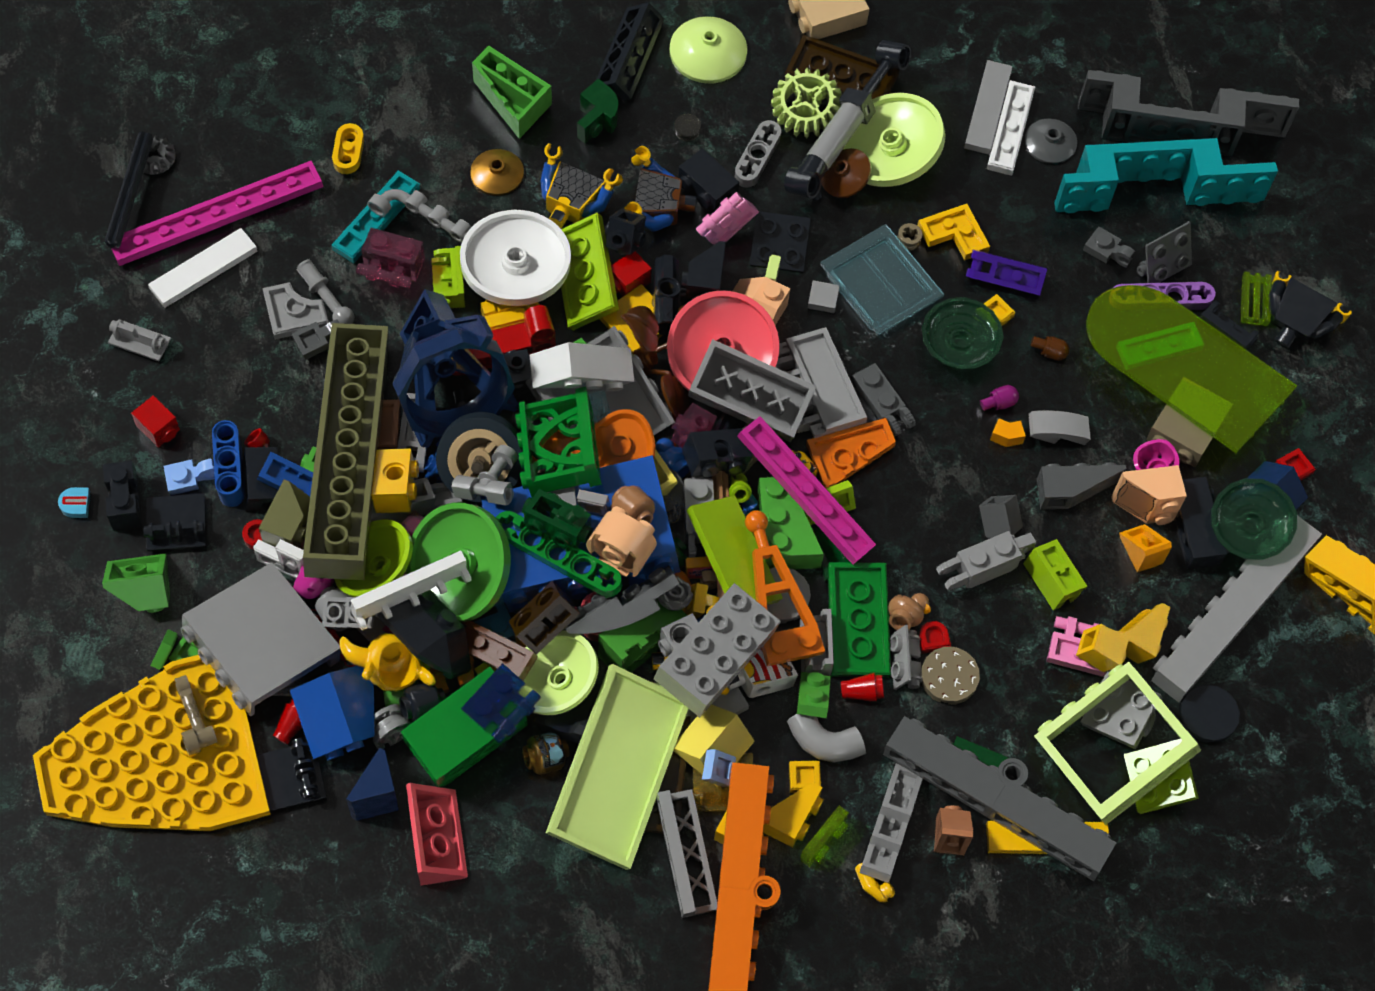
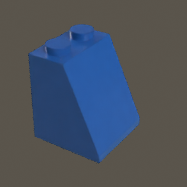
M354 666L334 671L290 690L313 759L326 756L328 761L344 755L343 749L346 748L347 752L364 747V740L375 736L374 684L370 680L366 681L363 679V667Z

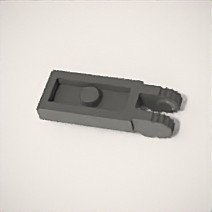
M876 363L852 375V383L879 420L887 418L894 436L901 434L900 425L894 418L895 415L898 414L908 428L916 425L910 410L905 407L906 405Z

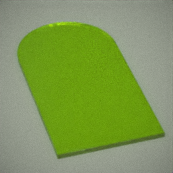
M1138 285L1112 288L1095 298L1088 312L1086 320L1087 334L1094 349L1102 358L1235 453L1254 436L1256 431L1280 405L1284 404V401L1297 388L1295 383L1183 305L1153 288Z

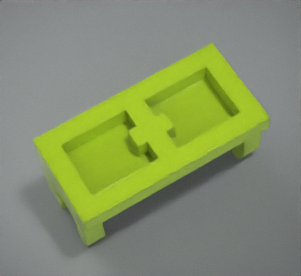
M461 246L437 249L434 251V257L436 258H432L434 292L444 295L450 308L465 307L463 274L460 265Z
M1057 539L1034 548L1023 563L1053 611L1059 609L1066 600H1069L1070 603L1073 602L1087 588L1086 583Z

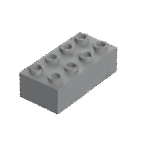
M712 339L687 396L748 424H751L761 416L781 439L791 442L817 386Z
M734 583L658 667L654 680L700 718L771 638L781 621Z

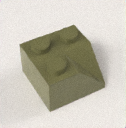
M283 480L259 527L262 541L276 547L281 539L304 550L310 496L290 481Z

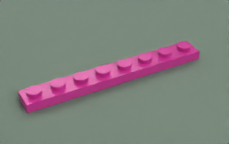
M309 161L124 233L120 248H111L118 265L121 266L322 188V180L312 161Z

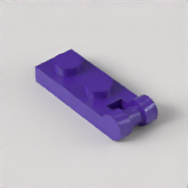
M972 250L971 258H973L971 268L967 269V277L1036 295L1041 294L1047 268L979 250ZM983 262L991 263L989 273L981 271Z

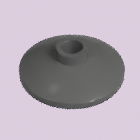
M1042 119L1034 122L1028 128L1025 134V146L1029 154L1036 160L1046 164H1060L1069 160L1074 155L1077 148V137L1072 128L1066 123L1056 119Z

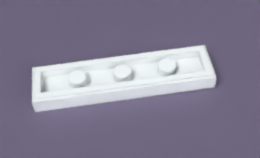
M1010 80L987 170L1013 175L1035 86Z
M240 228L149 283V289L162 306L166 308L256 253L257 247Z

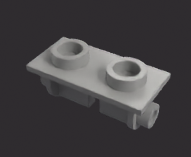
M120 319L117 321L113 320L109 326V330L113 334L108 344L156 361H160L171 340V337Z
M904 625L891 634L890 650L892 651L891 677L893 678L894 690L899 689L905 684H908L910 689H917L922 682L921 662L911 661V658L918 659L921 657L920 636L917 635L915 630L908 631V625Z

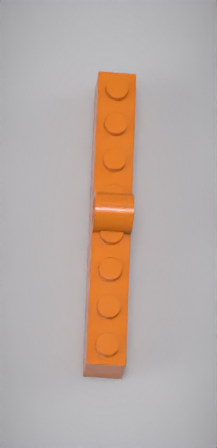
M732 762L708 991H747L748 981H754L756 962L750 961L751 949H757L759 930H753L754 917L760 918L761 910L772 908L780 897L781 890L778 882L770 876H765V868L759 867L760 856L767 854L768 837L763 836V825L770 823L771 806L766 805V795L773 792L774 775H768L769 766ZM762 886L769 888L771 897L769 899H761L757 894V889Z

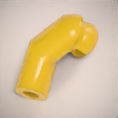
M862 863L855 867L864 891L879 902H888V898L894 897L895 890L890 882H884L882 885H879L875 878L859 873Z

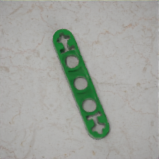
M504 511L496 516L501 526L503 523L509 524L512 521L514 528L520 532L518 537L515 530L511 528L505 530L510 545L601 596L613 597L621 591V575L614 567L578 547L575 549L571 546L563 548L566 551L563 559L554 560L550 557V552L554 548H559V546L553 542L551 536L542 533L539 535L541 537L540 543L535 546H529L525 543V539L533 533L527 529L524 517L512 511ZM585 561L591 564V570L586 574H578L575 571V566L579 562ZM597 570L599 571V576L605 580L613 577L614 585L608 584L604 587L603 580L596 576Z

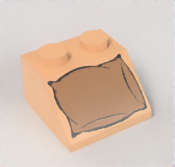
M1179 465L1122 472L1111 496L1112 502L1144 523H1156L1157 525H1165L1174 521L1187 497Z

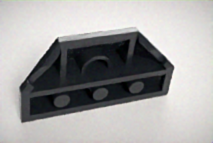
M428 590L417 595L420 605L415 607L410 599L390 607L393 617L386 619L382 612L377 613L381 621L417 659L431 668L443 672V676L449 680L469 673L471 670L465 626L437 598L433 591Z

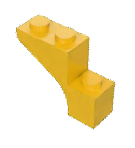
M1161 603L1152 610H1143L1119 631L1112 630L1103 624L1083 630L1076 656L1102 672L1123 664L1126 657L1137 664L1155 658L1161 649L1160 642L1163 631L1168 624L1167 617L1170 607Z
M814 783L809 784L771 808L770 823L763 825V833L792 848L797 839L803 841L810 828V825L806 823L810 814L816 816L824 799L820 798L822 787ZM727 811L715 831L714 840L721 844L724 843Z

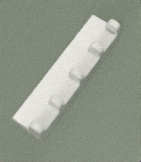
M458 551L351 599V611L360 629H367L365 619L379 612H382L386 619L393 617L390 607L410 599L414 607L420 605L417 595L437 587L440 594L446 593L447 588L444 583L461 576L465 583L472 581L466 568V559L462 551Z

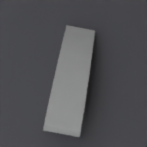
M897 763L895 764L859 872L887 883L890 881L923 779Z

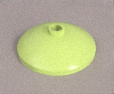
M698 17L683 23L674 32L670 41V57L675 68L685 77L701 83H718L732 78L742 69L747 57V43L742 32L732 23L717 17Z
M562 630L537 654L538 658L523 682L512 677L514 693L522 698L528 710L541 715L561 714L576 707L591 692L598 675V658L594 648L583 636L568 634L567 631Z

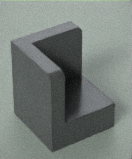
M1017 495L991 496L979 505L984 532L987 538H993L1007 531L1013 535L1023 527Z

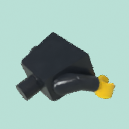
M1280 271L1275 273L1269 292V312L1275 317L1273 324L1282 328L1275 338V342L1279 345L1289 348L1296 337L1303 341H1307L1310 337L1317 339L1335 330L1351 315V310L1348 313H1343L1340 310L1342 303L1337 305V302L1291 278V275L1287 279H1281L1278 276Z

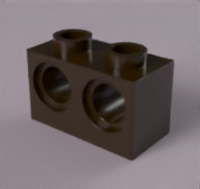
M551 581L510 619L509 623L516 637L537 655L580 613L572 598L555 582Z

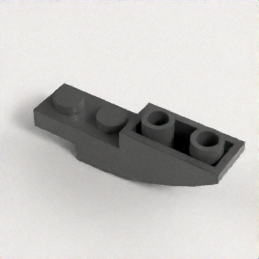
M670 566L664 569L661 567L651 572L648 576L649 579L638 585L636 583L627 587L620 597L618 595L604 597L598 593L591 598L590 603L582 608L577 606L580 614L565 627L568 634L598 633L617 629L646 618L660 610L656 598L680 584Z

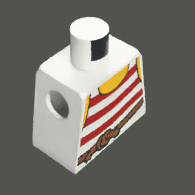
M761 648L727 688L730 691L742 686L746 695L749 698H754L793 687L798 674L791 662L766 666Z

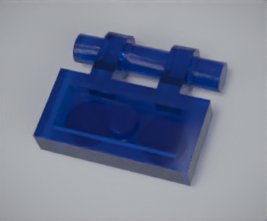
M502 663L464 704L461 711L484 731L494 722L498 728L491 736L498 743H501L507 735L511 736L517 730L515 726L526 714L529 716L535 710L534 705L541 699V696L532 690L525 698L522 697L519 692L526 686V683ZM510 702H513L517 707L507 718L503 717L500 713Z

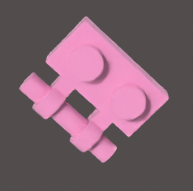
M737 192L730 198L726 197L721 201V206L711 215L707 214L702 219L703 222L696 228L701 236H705L714 245L720 241L727 242L759 213L751 202L744 197L742 198Z
M1056 616L1054 627L1064 630V634L1053 632L1046 662L1104 677L1106 672L1100 671L1076 656L1081 638L1074 637L1075 633L1083 634V630L1099 624L1094 623L1090 625L1078 622L1077 618L1068 616L1066 619Z

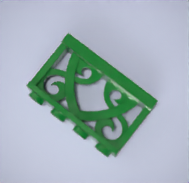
M587 387L576 388L574 394L525 404V401L519 402L520 413L515 414L518 430L521 431L517 433V440L520 450H523V452L518 453L521 468L525 470L520 472L523 489H529L533 498L538 489L551 492L589 483L590 487L602 485L593 407ZM535 420H540L542 422L540 425L532 424ZM567 424L569 428L570 426L577 424V426L572 429H568L565 427ZM558 430L567 437L579 438L570 442L563 449L561 455L543 448L546 441ZM574 450H580L577 454L572 453ZM546 469L545 474L537 476L539 470Z

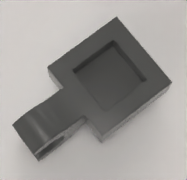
M1099 226L1086 242L1083 251L1104 263H1107L1111 258L1126 268L1133 258L1131 256L1135 252L1129 246H1120L1122 239Z
M338 319L329 322L321 328L317 322H314L291 333L304 360L329 349L327 341H330L332 323H339Z

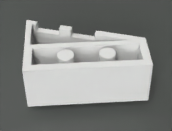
M567 342L529 355L533 389L581 388L586 386L587 390L606 388V391H619L623 389V385L634 382L631 348Z

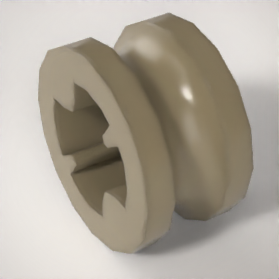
M912 223L901 226L897 236V243L900 248L912 251L920 246L922 239L920 227ZM905 234H908L910 237L915 236L914 240H911L909 237L905 238Z

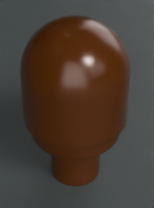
M1036 336L1032 338L1030 346L1040 349L1041 354L1046 358L1061 361L1069 354V345L1062 339L1053 336H1046L1045 339Z

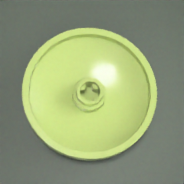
M891 93L872 99L876 111L868 124L861 123L843 149L854 148L861 150L867 155L871 162V175L867 182L869 185L891 187L908 183L920 177L935 164L944 148L945 128L938 110L926 99L908 93Z

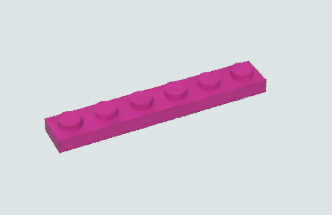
M761 416L738 434L737 437L852 565L876 545Z

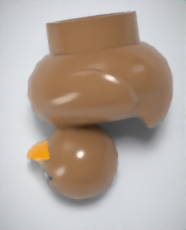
M923 593L914 594L911 598L902 595L893 597L888 605L890 625L896 630L904 625H908V631L911 627L918 626L923 621L924 614L931 612L928 597Z

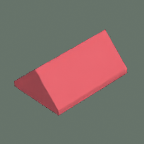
M415 783L406 784L420 885L467 878L468 873L456 790Z

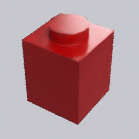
M636 251L611 265L616 294L620 293L622 297L641 284L645 287L651 283L652 268Z
M154 395L131 412L135 425L157 447L161 446L164 442L171 441L180 430L176 417Z

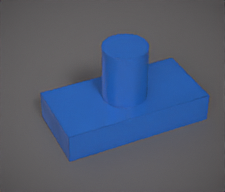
M270 452L257 480L279 490L285 479L310 496L313 472Z

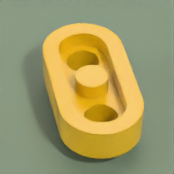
M344 124L336 133L332 160L335 170L342 174H351L360 166L364 136L362 129L356 124Z

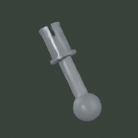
M310 259L301 262L296 270L309 285V291L311 293L317 292L333 312L332 320L338 319L339 323L353 324L355 318L353 311L348 307L340 305L326 286L328 278L320 274Z

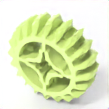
M807 67L805 73L801 74L796 69L795 76L787 73L785 81L779 80L778 88L773 90L774 98L771 100V105L774 108L773 116L778 117L777 123L779 125L785 124L784 129L786 132L794 129L796 137L800 132H804L806 138L809 137V132H813L818 137L820 134L819 129L824 131L840 108L841 90L837 88L835 80L829 81L828 73L820 76L819 69L813 74L810 73V69ZM792 93H794L795 101H793L792 106L788 108L786 105V101L789 98V96ZM826 98L828 105L823 112H820L819 105Z

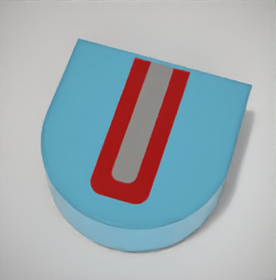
M77 487L68 488L63 491L58 499V505L62 513L70 518H88L91 491L89 488Z

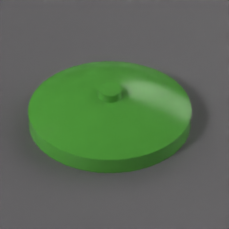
M449 503L434 509L419 523L411 537L413 552L406 569V575L458 551H462L466 559V568L472 581L465 583L462 577L459 576L444 583L447 588V592L444 594H440L437 587L430 590L456 615L460 622L477 619L487 613L497 603L506 587L511 566L510 547L507 536L499 521L490 512L479 506L467 503Z

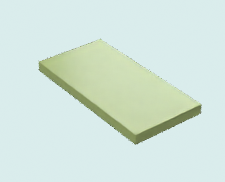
M614 664L608 666L546 834L625 870L631 869L689 708L666 689Z

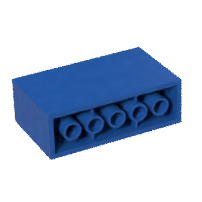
M653 455L601 467L602 485L590 487L589 483L575 486L576 499L580 489L608 495L610 504H612V496L621 487L639 486L655 503L653 520L650 524L655 529L653 536L656 539L657 545L637 576L633 577L631 572H629L627 577L621 576L622 586L628 584L631 586L636 583L639 585L649 579L648 576L651 572L661 567L664 569L670 566L674 573L680 572ZM523 486L513 488L514 496L508 505L488 503L486 496L480 497L483 508L495 518L504 511H512L524 517L522 508L526 500L531 497L529 489L524 490ZM590 513L591 527H593L594 532L604 516ZM512 521L509 524H502L504 531L507 528H511L517 532L519 537L520 532L514 528ZM530 534L525 539V543L529 546L538 545L541 541V537L535 534ZM580 542L578 548L590 554L586 544ZM509 544L511 566L508 581L502 593L509 613L514 612L517 614L551 581L555 582L573 600L584 599L588 594L594 592ZM560 547L554 548L550 552V557L554 560H561L566 555V551ZM595 551L590 554L597 559L600 557ZM585 561L579 562L575 566V571L578 574H586L591 570V564ZM597 570L596 576L599 577V578H601V577L599 576V571ZM610 577L609 580L601 578L604 587L608 584L614 585L613 577Z

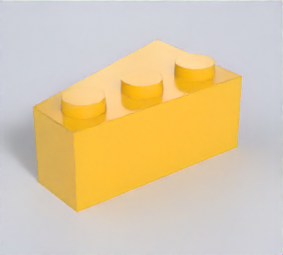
M1326 535L1305 556L1304 574L1332 598L1335 595L1340 597L1350 606L1347 611L1353 616L1356 613L1362 616L1371 624L1368 629L1375 634V564L1367 557L1358 555L1347 548L1344 543L1335 541Z

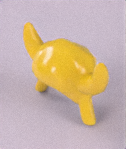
M380 634L371 641L368 648L352 644L344 636L339 641L341 652L346 660L354 665L363 667V679L366 681L370 680L383 691L397 692L413 685L418 679L428 686L436 684L435 677L428 671L431 667L417 659L395 634Z

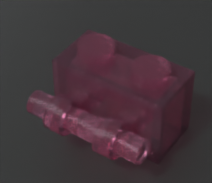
M370 228L362 248L364 264H358L356 274L366 276L367 280L375 281L377 279L388 282L389 286L398 288L403 286L410 288L412 280H417L425 261L423 242Z

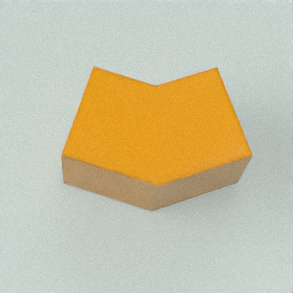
M998 419L990 441L1005 447L1023 444L1026 435L1022 422L1009 423Z

